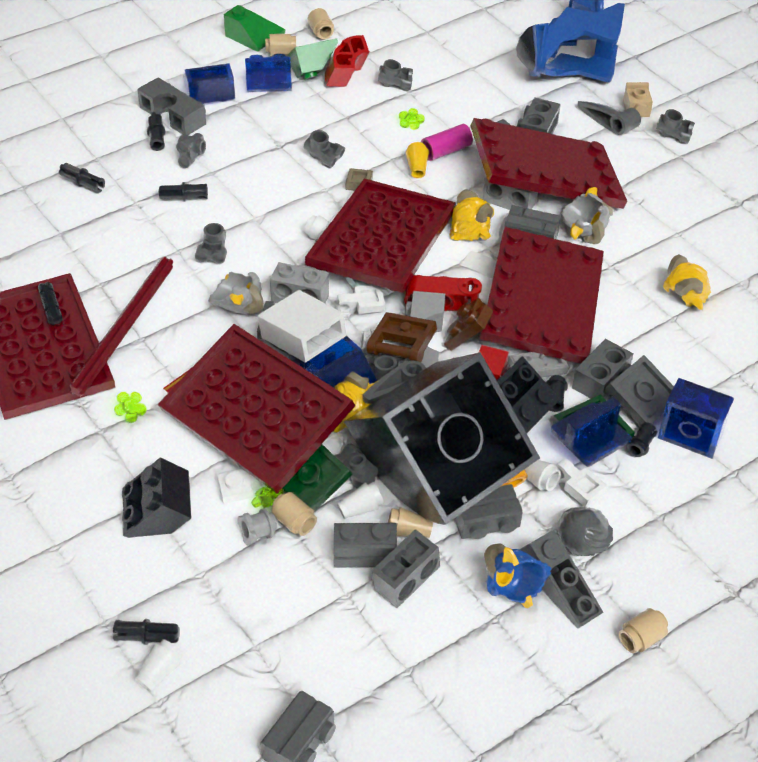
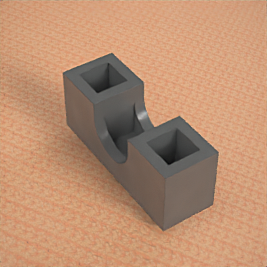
M157 77L137 89L140 108L149 114L152 112L156 114L169 112L170 127L182 135H190L206 125L205 105L161 78Z

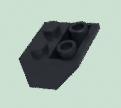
M523 356L497 380L526 433L560 400Z
M162 457L150 466H147L143 472L127 482L122 488L124 537L134 538L172 534L191 519L189 470Z

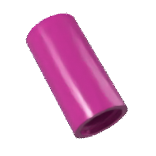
M462 123L425 137L421 140V143L426 145V148L429 150L428 160L432 161L471 146L473 136L470 128Z

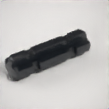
M50 282L40 283L38 290L48 324L52 326L60 324L63 319L53 285Z

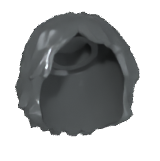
M572 507L563 512L558 521L557 534L568 551L574 555L594 556L597 553L606 551L613 541V528L599 509Z

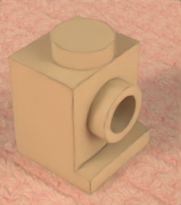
M626 82L623 98L625 110L632 107L639 112L641 117H650L653 101L649 91V82Z

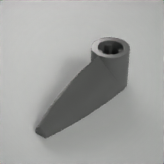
M578 101L577 107L617 135L629 132L641 124V116L635 108L631 107L620 111L600 103Z
M414 360L402 363L383 376L363 394L364 402L374 403L426 369L425 365Z

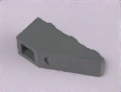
M555 529L520 549L537 560L547 563L552 568L550 570L551 575L544 581L542 590L577 629L604 613Z

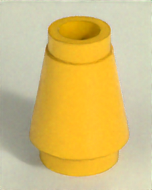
M413 142L407 147L405 155L412 177L422 178L426 174L429 150L425 144Z

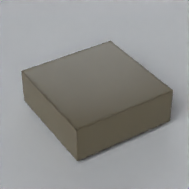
M349 168L345 190L355 191L364 178L373 180V171Z

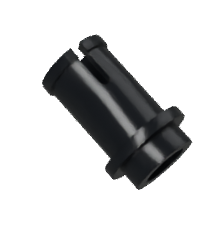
M553 375L546 383L560 400L549 411L559 412L564 409V394L568 389V383L563 376Z
M644 422L635 436L628 439L627 450L632 456L641 457L649 452V445L658 434L656 427L649 422Z

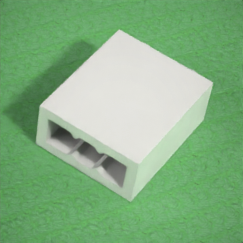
M301 290L294 292L257 315L262 338L305 363L347 336L343 312Z

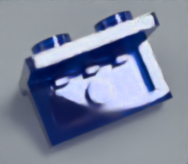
M256 54L245 58L247 92L292 91L290 56L274 54L272 57H263Z
M614 397L603 403H591L553 424L550 432L586 467L592 466L631 442L632 438L617 424L621 403Z

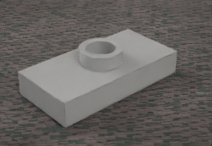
M535 352L509 355L508 365L511 367L523 356L541 378L567 374L570 368L564 359Z

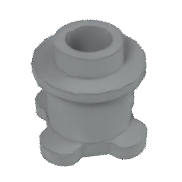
M265 508L260 509L259 513L253 515L247 512L238 516V524L246 545L257 542V539L265 536L266 538L274 536V530L277 529L276 518L272 512L269 513Z

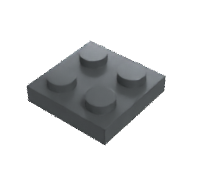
M645 355L640 357L605 388L640 426L644 422L652 424L683 396Z

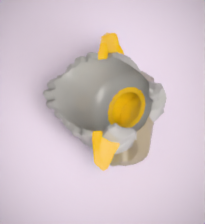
M592 187L587 190L586 194L577 196L571 203L564 206L560 215L563 217L566 226L571 228L570 236L574 240L580 235L583 236L584 242L599 244L605 236V228L610 222V216H613L614 209L598 198L597 188Z
M230 271L229 274L225 275V279H222L221 283L217 285L216 290L210 295L208 302L235 313H259L262 311L264 304L261 295L260 279L255 272H249L247 274L249 276H245L242 273Z

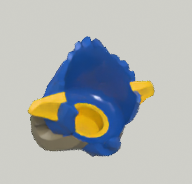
M501 543L492 544L485 550L484 558L488 571L485 582L487 583L488 592L495 597L500 594L504 595L513 602L521 603L525 608L532 607V598L542 591L544 581L551 575L550 570L552 568L547 563L537 560L520 549H511Z

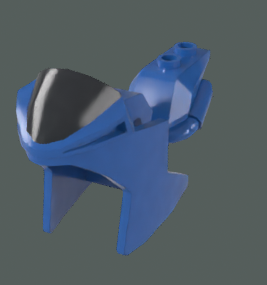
M570 0L569 6L566 7L559 17L553 18L550 23L532 25L523 32L516 46L517 57L528 68L529 75L540 78L541 74L548 76L582 75L610 83L615 71L618 49L616 44L621 34L625 4L617 3L604 9V0ZM577 40H596L595 53L590 58L560 53L555 58L561 46H577ZM550 57L555 58L550 63L546 64L547 60Z

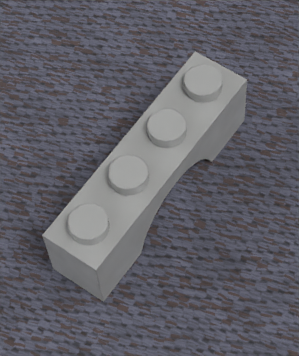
M413 291L412 302L407 301L406 316L436 321V333L442 332L445 294ZM401 343V346L412 348L413 346ZM428 346L424 351V357L421 362L426 368L439 361V351ZM407 358L404 360L399 359L398 366L410 360Z

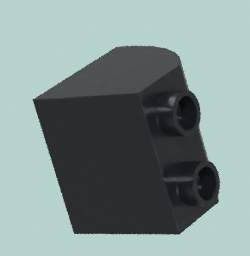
M481 352L435 362L344 421L363 455L378 468L377 477L411 510L429 521L442 525L448 524L540 459L538 452Z

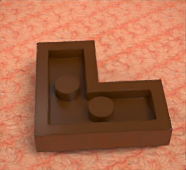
M479 298L470 304L464 303L456 313L458 316L457 320L447 329L449 335L444 345L452 351L482 331L489 321L493 310Z

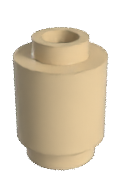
M322 8L312 10L308 15L307 21L315 36L320 39L330 38L334 32V24L328 13Z
M270 34V39H265L266 52H270V57L287 56L296 47V36H291V34Z
M292 492L281 494L274 500L272 513L292 533L304 536L316 525L317 517L314 515V510Z
M647 608L623 624L622 630L618 633L619 639L629 652H643L668 635V621L662 612Z

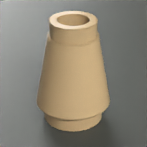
M399 507V509L391 508L388 523L397 524V537H407L416 529L425 537L430 538L433 527L432 521L402 507Z

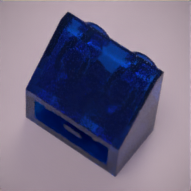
M230 63L184 69L183 80L187 95L198 102L205 104L235 99L234 76Z
M345 336L306 363L300 360L302 368L333 388L338 383L343 382L345 377L352 371L361 377L368 378L369 384L377 382L362 349L348 336Z

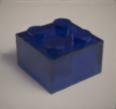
M678 377L666 402L658 439L713 459L723 437L735 398Z

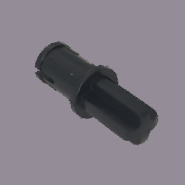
M152 112L151 116L148 117L149 126L147 127V135L150 137L149 145L152 150L161 151L165 147L164 135L166 131L162 123L161 114Z
M69 163L61 164L59 167V174L74 181L79 187H87L96 193L102 192V189L98 188V186L105 187V179L89 173L86 168L80 169Z
M182 182V185L159 186L158 193L160 199H183V202H186L187 199H208L207 183L185 184V182Z
M147 618L143 622L115 620L113 633L117 634L113 635L114 641H140L143 645H148L149 642H161L163 639L170 643H176L179 641L180 627L176 623L151 622Z

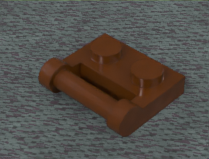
M386 312L367 342V353L372 355L382 353L407 358L410 361L422 362L424 351L437 331L436 321ZM383 340L399 342L413 346L412 348L389 343H383Z

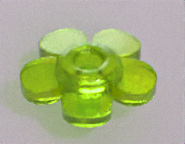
M415 108L409 109L408 113L406 111L399 113V125L402 128H408L410 125V129L417 130L420 128V124L425 121L424 115L418 114V110Z
M134 391L129 396L126 392H120L117 395L116 399L120 404L114 407V412L117 416L125 414V421L127 423L136 422L138 416H143L146 413V406L139 403L142 400L140 393Z
M262 487L256 491V497L253 498L251 504L254 508L261 505L263 508L272 506L273 499L283 494L284 491L281 489L276 494L270 488Z

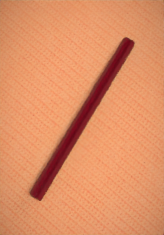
M162 257L70 383V392L72 394L82 396L87 391L173 269L172 264L174 261L171 258Z

